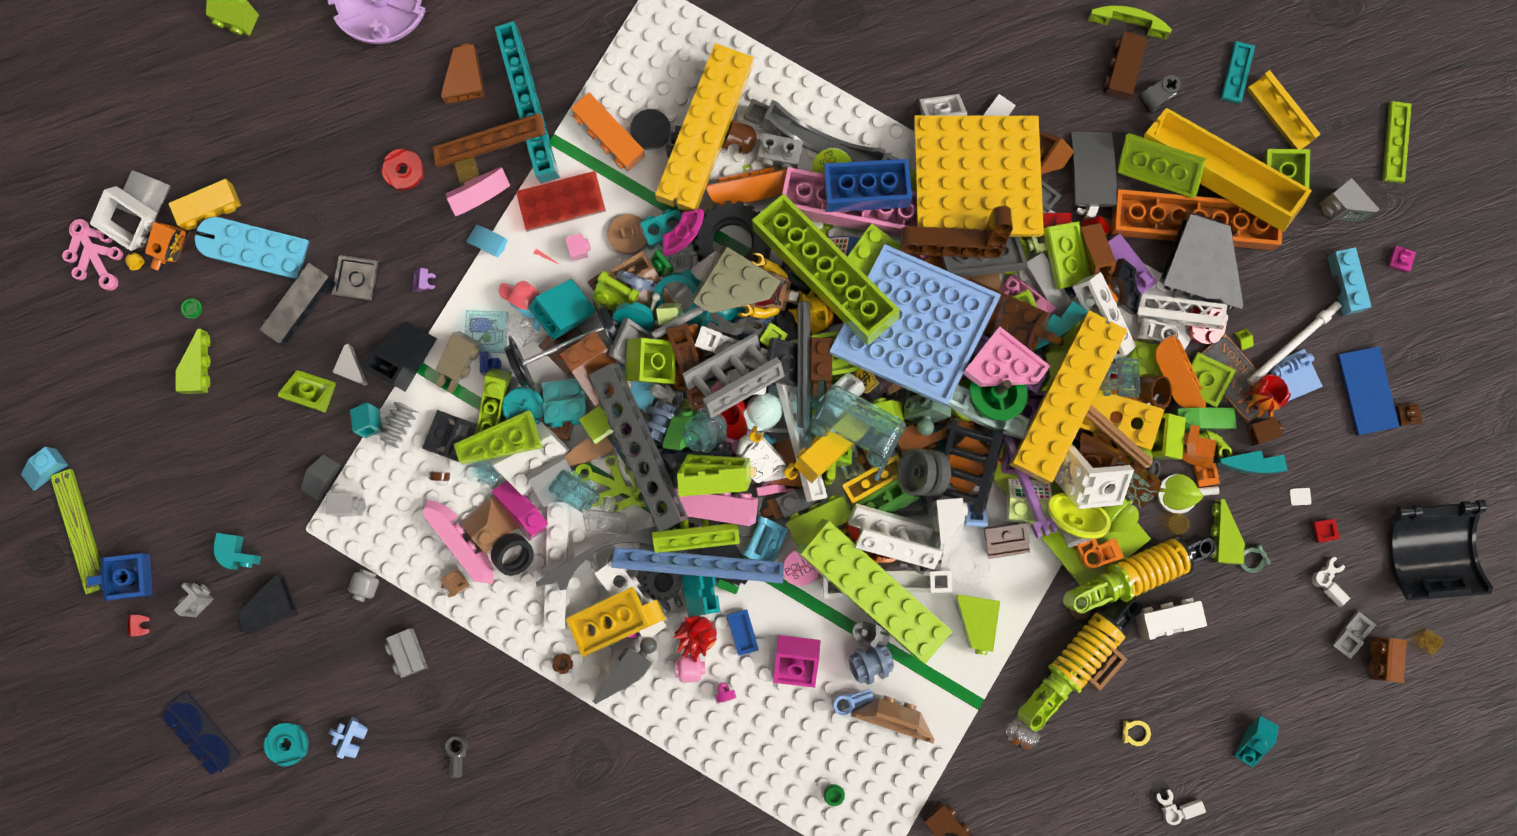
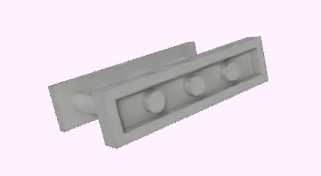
M756 333L682 373L687 389L690 390L697 386L705 396L703 402L707 414L711 418L785 376L781 361L777 357L768 362L759 352L761 347ZM750 355L760 365V367L751 372L741 362V360ZM731 366H734L742 375L741 378L734 382H731L723 373L724 370ZM716 376L724 387L713 393L704 381Z

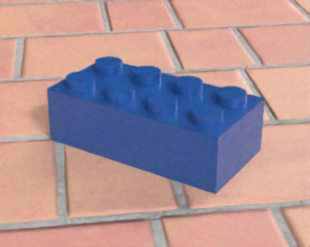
M908 159L824 164L823 181L826 212L910 207L912 192Z

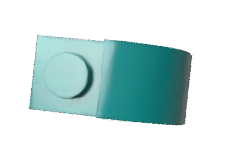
M216 533L214 555L223 567L238 570V566L252 568V564H260L261 556L241 553L244 537Z

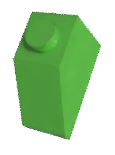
M686 408L673 416L663 441V448L681 450L705 436L702 413Z

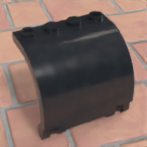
M1476 500L1473 503L1461 501L1460 504L1422 507L1421 505H1412L1409 508L1406 506L1397 507L1396 513L1392 517L1389 547L1394 576L1406 601L1492 594L1493 586L1483 572L1476 544L1479 518L1487 510L1485 500Z

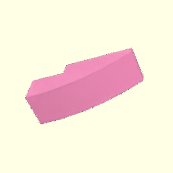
M501 166L464 182V186L447 192L446 197L455 216H458L496 196L509 187L510 184Z

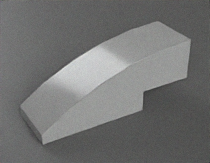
M1042 252L1027 262L1028 266L1025 271L1033 281V286L1038 294L1056 307L1060 317L1071 305V301L1064 288L1056 290L1050 262Z

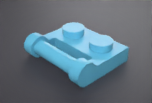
M758 515L756 520L758 522L747 549H744L742 555L753 560L775 562L788 529ZM765 526H767V528H766V530H765V533H764V535H763V537H762V540H761V542H760V545H759V547H758V549H757V552L754 553L755 550H756V548H757V545H758V543H759V540H760V538H761V536H762V533H763V531H764V529H765Z

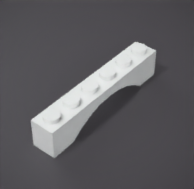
M936 567L925 572L923 575L913 569L885 570L908 592H952V573L949 567ZM822 576L824 598L846 597Z

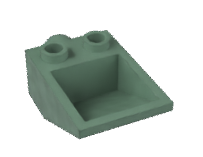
M907 389L903 418L916 423L917 430L921 435H930L934 430V422L951 417L952 408L949 405L947 407Z

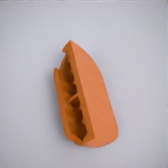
M774 167L721 177L716 179L717 183L715 184L708 183L707 191L710 198L720 205H725V201L737 204V201L747 203L775 197L783 191L787 169L782 168L775 171Z
M1175 334L1166 337L1157 347L1156 361L1163 376L1170 380L1173 398L1183 408H1206V402L1200 394L1202 390L1181 341L1176 339Z

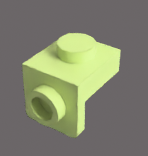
M1027 237L1026 245L1033 255L1043 252L1044 255L1048 254L1046 242L1039 244L1037 237Z

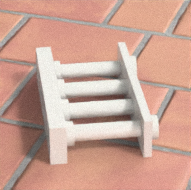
M857 503L848 519L850 526L861 528L862 530L855 548L935 569L943 553L941 549L928 545V541L934 531V527L931 524Z

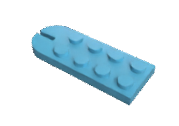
M219 217L208 218L197 228V232L200 234L215 236L214 239L195 235L197 249L208 258L295 280L299 277L298 273L303 267L309 241L306 239Z

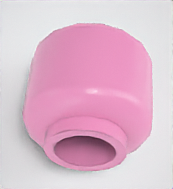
M680 655L678 660H675V678H679L681 683L699 682L701 675L705 674V661L701 662L699 656L697 662H694L691 655H687L684 660L682 655Z

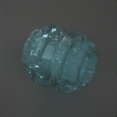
M701 410L694 418L685 423L683 439L691 450L708 453L715 448L716 443L720 444L726 438L727 423L721 414L711 418L706 410Z

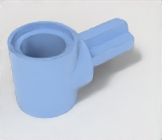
M867 689L853 695L850 692L839 695L833 701V708L839 715H848L856 710L855 707L873 701L872 691ZM841 699H846L849 703V707L845 711H840L837 708V703Z

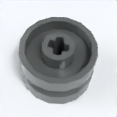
M908 449L899 461L897 470L898 482L901 489L908 495L940 496L946 491L950 483L951 465L948 457L938 450Z

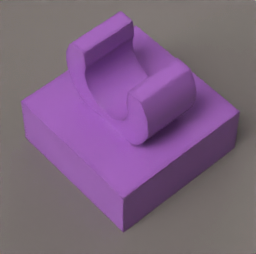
M424 268L415 270L413 272L412 291L422 292L434 289L435 286L429 285L427 280L428 278H436V275L428 274V269Z

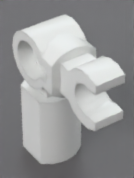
M1333 557L1327 561L1326 567L1312 575L1311 580L1314 586L1322 587L1324 589L1323 592L1338 607H1341L1350 597L1335 582H1332V579L1335 577L1334 574L1342 572L1345 568L1344 565L1335 568L1333 563L1337 558Z
M1166 790L1168 795L1166 800H1163L1159 793L1155 794L1156 800L1163 806L1161 808L1163 818L1168 824L1177 825L1181 822L1182 818L1187 820L1206 813L1201 799L1181 805L1177 810L1176 805L1172 803L1173 793L1171 790Z

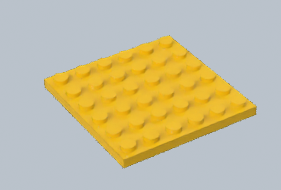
M915 115L917 226L984 230L992 210L998 206H1007L1011 209L1013 223L1010 237H1042L1044 235L1039 116Z

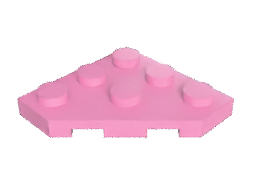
M999 327L963 374L979 387L999 386L1004 380H1010L1011 385L1037 384L1050 368V365L1003 328Z

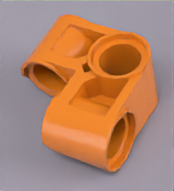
M1095 538L1073 546L1082 566L1086 569H1094L1124 558L1116 538L1099 545ZM1089 553L1095 555L1096 557V563L1094 565L1088 563L1087 561V555Z

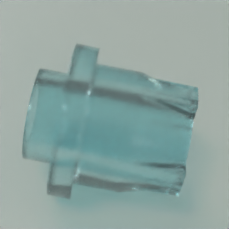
M488 463L485 466L480 465L475 474L478 477L477 482L482 481L485 484L494 486L500 473L489 467L490 464Z

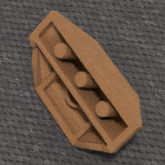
M884 695L883 699L876 698L860 706L850 714L851 717L934 744L935 739L921 712L916 710V705L904 702V705L895 703V698Z

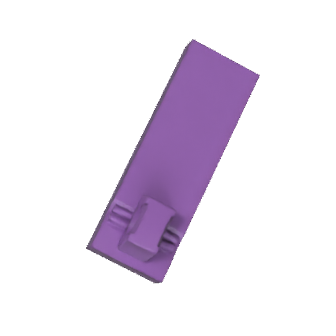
M1120 233L1108 242L1116 263L1118 259L1124 258L1136 268L1135 281L1137 289L1141 294L1157 283V280Z

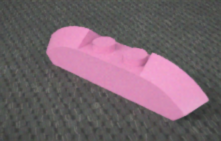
M427 500L423 516L474 582L493 584V569L488 555L483 551L477 553L476 550L478 548L471 539L467 540L464 537V529L459 523L454 524L458 516L447 506L436 501Z

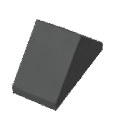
M323 454L306 470L301 490L319 501L342 465Z

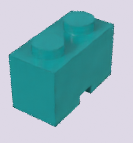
M681 575L688 617L721 612L718 595H715L714 587H717L715 577Z

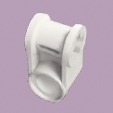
M1141 318L1140 333L1136 336V340L1140 342L1159 345L1165 339L1164 332H1170L1172 335L1175 334L1176 339L1179 338L1180 333L1173 325L1161 323L1153 319Z

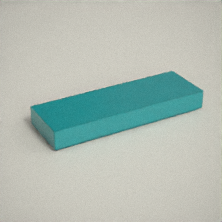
M1238 41L1234 42L1220 100L1239 105L1242 103L1255 49L1254 45Z

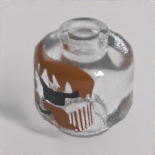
M1020 719L1015 720L1013 724L1010 723L1006 730L1009 743L1023 750L1034 748L1040 738L1039 731H1033Z

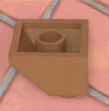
M493 495L461 523L472 540L485 554L489 555L493 545L499 538L506 534H512L518 529V526Z

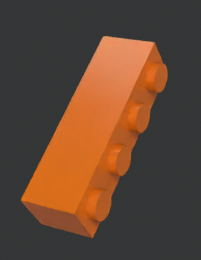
M590 92L571 107L574 121L579 126L583 124L587 128L585 132L592 140L597 139L601 143L599 147L605 154L608 155L610 153L614 157L613 161L620 169L624 167L628 172L646 156L644 149Z

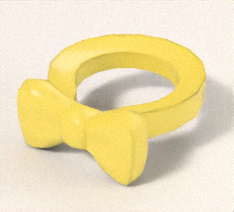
M1134 720L1130 723L1123 721V743L1129 742L1135 746H1143L1150 740L1151 731L1145 722ZM1135 725H1141L1146 731L1145 738L1142 741H1134L1128 736V729Z

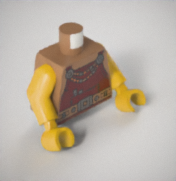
M753 253V255L758 256L759 260L757 263L750 262L760 266L761 269L781 282L769 300L740 306L744 307L746 312L745 314L738 313L740 317L749 315L754 318L767 319L778 315L780 311H785L787 302L798 304L800 292L790 290L792 282L788 279L787 273L778 264L764 259L763 255Z

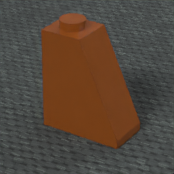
M464 43L459 45V47L453 48L441 93L445 104L485 97L478 53L474 44Z
M1101 223L1080 227L1090 275L1101 272L1107 285L1112 286V276L1115 271L1116 260Z

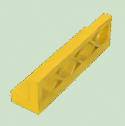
M1270 70L1246 89L1293 149L1304 148L1320 135L1319 131Z

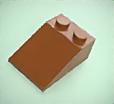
M596 331L560 355L594 406L598 407L600 399L597 392L591 386L589 374L609 364H614L616 361L607 356L609 351ZM610 384L608 390L612 394L613 387Z

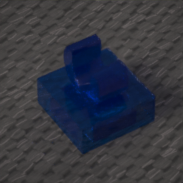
M479 352L480 373L483 376L491 368H501V360L499 358H491L489 352Z

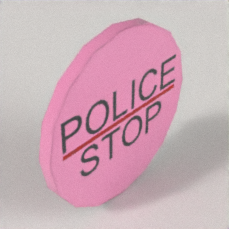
M793 549L783 560V576L789 583L795 586L808 585L815 581L820 573L795 552L796 549Z

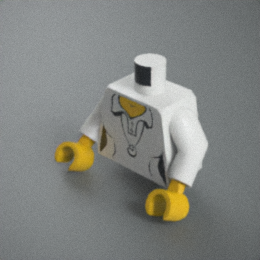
M753 426L751 432L740 438L736 457L751 459V478L756 483L783 478L793 480L797 477L799 471H792L795 467L794 463H790L788 467H785L786 462L784 458L763 437L765 432L759 433L757 431V426Z

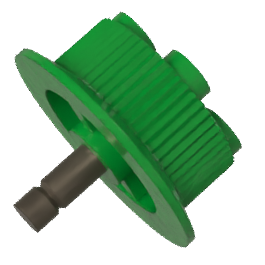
M972 380L970 382L971 404L980 417L997 421L1010 420L1018 416L1027 403L1026 385H1011L1010 380H1004L999 386L979 387Z

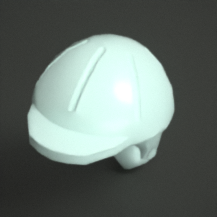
M765 393L753 396L748 401L744 411L748 430L751 431L753 426L758 427L757 431L775 426L781 418L782 405L780 400L773 394Z

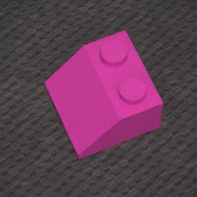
M778 635L773 683L815 688L821 640Z

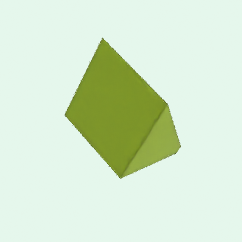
M1247 328L1235 332L1241 350L1254 346L1253 335Z

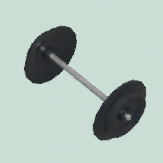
M592 299L602 326L525 360L512 336H508L509 345L504 350L511 365L510 370H513L519 384L522 387L528 385L534 392L535 386L527 364L577 343L594 331L600 333L605 330L612 346L618 333L615 327L617 321L612 320L606 305H598Z

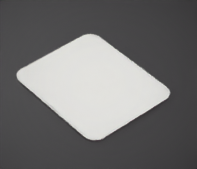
M1309 488L1290 489L1291 504L1293 506L1311 504Z

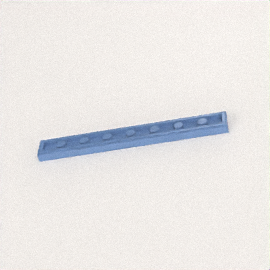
M614 547L611 568L783 583L784 562L675 552L655 553L653 550Z

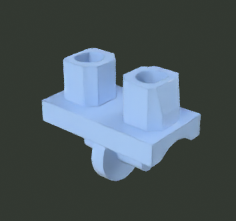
M351 717L344 733L343 730L346 725L339 723L337 730L330 729L329 734L334 736L331 744L337 745L339 739H341L336 753L337 757L342 759L344 756L356 758L360 747L350 743L353 736L364 739L368 728L359 723L357 718Z

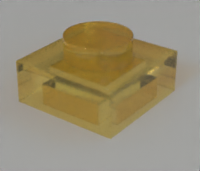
M474 157L454 163L461 184L480 176Z

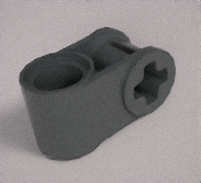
M1169 75L1157 84L1149 87L1139 97L1149 110L1154 112L1176 95L1180 89L1181 81L1177 76Z

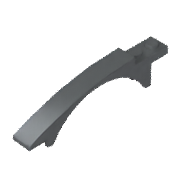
M752 98L743 118L777 133L781 137L803 141L802 147L816 153L827 148H838L846 152L852 162L899 159L885 153V149L856 145L825 134L793 116L773 99L770 106Z
M689 523V528L699 527V525L694 526V523ZM656 527L622 535L586 550L546 574L536 582V586L558 583L560 591L566 590L577 568L593 553L607 546L620 543H639L654 547L652 532H657ZM683 550L669 552L683 553Z

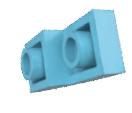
M476 224L466 242L498 258L504 251L508 239Z

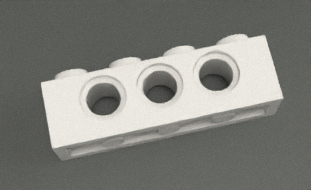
M1101 272L1083 278L1073 286L1081 306L1087 312L1090 310L1106 318V324L1111 321L1128 330ZM1129 330L1114 359L1126 356L1136 347Z
M612 560L595 573L611 596L634 586L642 606L654 601L648 593L644 594L640 590L641 583L635 575L631 577L626 571L628 569L611 568ZM622 575L626 579L625 585L622 587L616 586L614 583L615 576ZM665 616V620L639 631L643 638L653 637L667 626L665 622L667 617Z

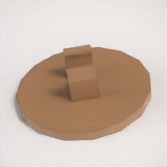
M623 214L616 217L610 224L608 239L612 247L618 252L634 254L646 245L640 229V223L643 221L639 216Z

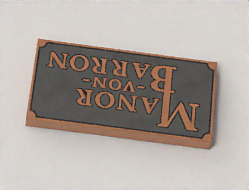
M1223 334L1218 342L1211 344L1201 354L1236 370L1223 396L1245 422L1250 423L1258 416L1260 410H1256L1258 404L1248 408L1253 395H1245V393L1252 391L1253 386L1247 382V379L1257 369L1226 334Z

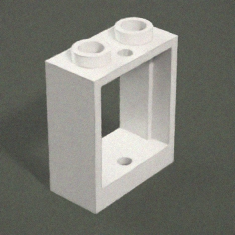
M115 186L103 191L90 224L132 251L142 248L147 243V235L152 229L157 213ZM118 203L142 218L135 235H132L111 221Z

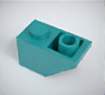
M1259 716L1248 727L1234 757L1254 767L1276 744L1279 726Z

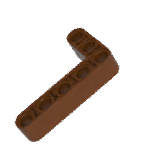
M1007 206L994 208L984 230L919 226L903 227L899 231L901 252L911 255L973 258L999 257L1003 253L1013 230L1011 209Z

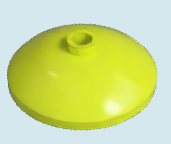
M1066 493L1054 495L1048 503V513L1051 519L1068 534L1083 539H1095L1103 537L1110 529V518L1102 507L1078 509Z

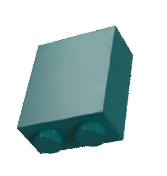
M572 278L536 296L528 306V309L552 340L588 322L596 312L592 303L586 298Z

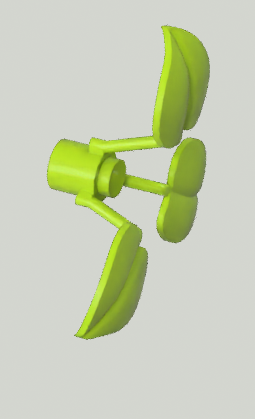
M1141 448L1153 459L1151 450ZM1182 474L1173 475L1168 478L1165 483L1166 489L1160 488L1159 491L1165 493L1163 496L1164 505L1173 510L1190 508L1203 498L1202 492L1193 480ZM1124 498L1122 505L1104 507L1111 521L1108 532L1126 531L1137 524L1139 512L1135 506L1131 505L1133 503L1131 499L1127 502Z

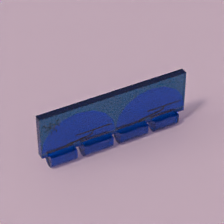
M185 692L166 708L168 713L162 718L171 729L175 728L178 724L180 725L175 733L185 745L192 740L194 741L188 749L199 761L205 756L207 757L202 765L211 775L217 771L221 773L241 756L238 750L188 692Z

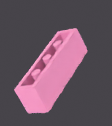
M730 492L679 497L688 517L746 526L756 523L758 498L752 497L751 493L739 492V495Z

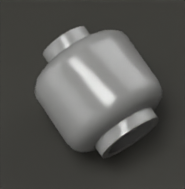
M360 569L359 572H354L348 585V591L353 594L352 598L362 602L365 601V598H373L379 585V580L376 578L377 574Z

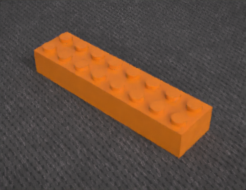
M1118 189L1117 205L1112 207L1110 231L1112 236H1117L1120 233L1123 237L1175 241L1187 210L1226 222L1230 225L1234 247L1274 251L1282 245L1281 230L1227 199L1197 196L1191 198L1185 195Z

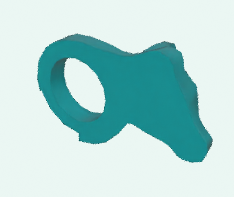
M687 269L683 273L674 272L666 275L657 283L654 289V294L658 293L660 295V300L655 305L656 309L665 303L663 291L668 283L673 281L682 282L689 287L693 295L701 281ZM692 302L691 307L688 310L683 311V314L698 305ZM736 307L716 313L731 323L738 316V313L745 311V308ZM704 311L685 322L697 324L700 330L702 326L707 328L710 320L719 324L717 321L709 318L710 312Z

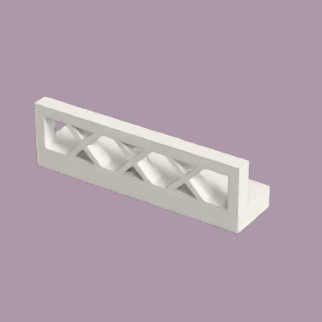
M1142 294L1138 319L1148 318L1164 323L1223 330L1227 304ZM1146 300L1155 301L1159 307L1157 309L1145 307ZM1170 303H1175L1180 310H1165L1164 307ZM1191 306H1197L1201 313H1187L1185 310ZM1213 308L1222 309L1221 317L1210 316L1207 312Z

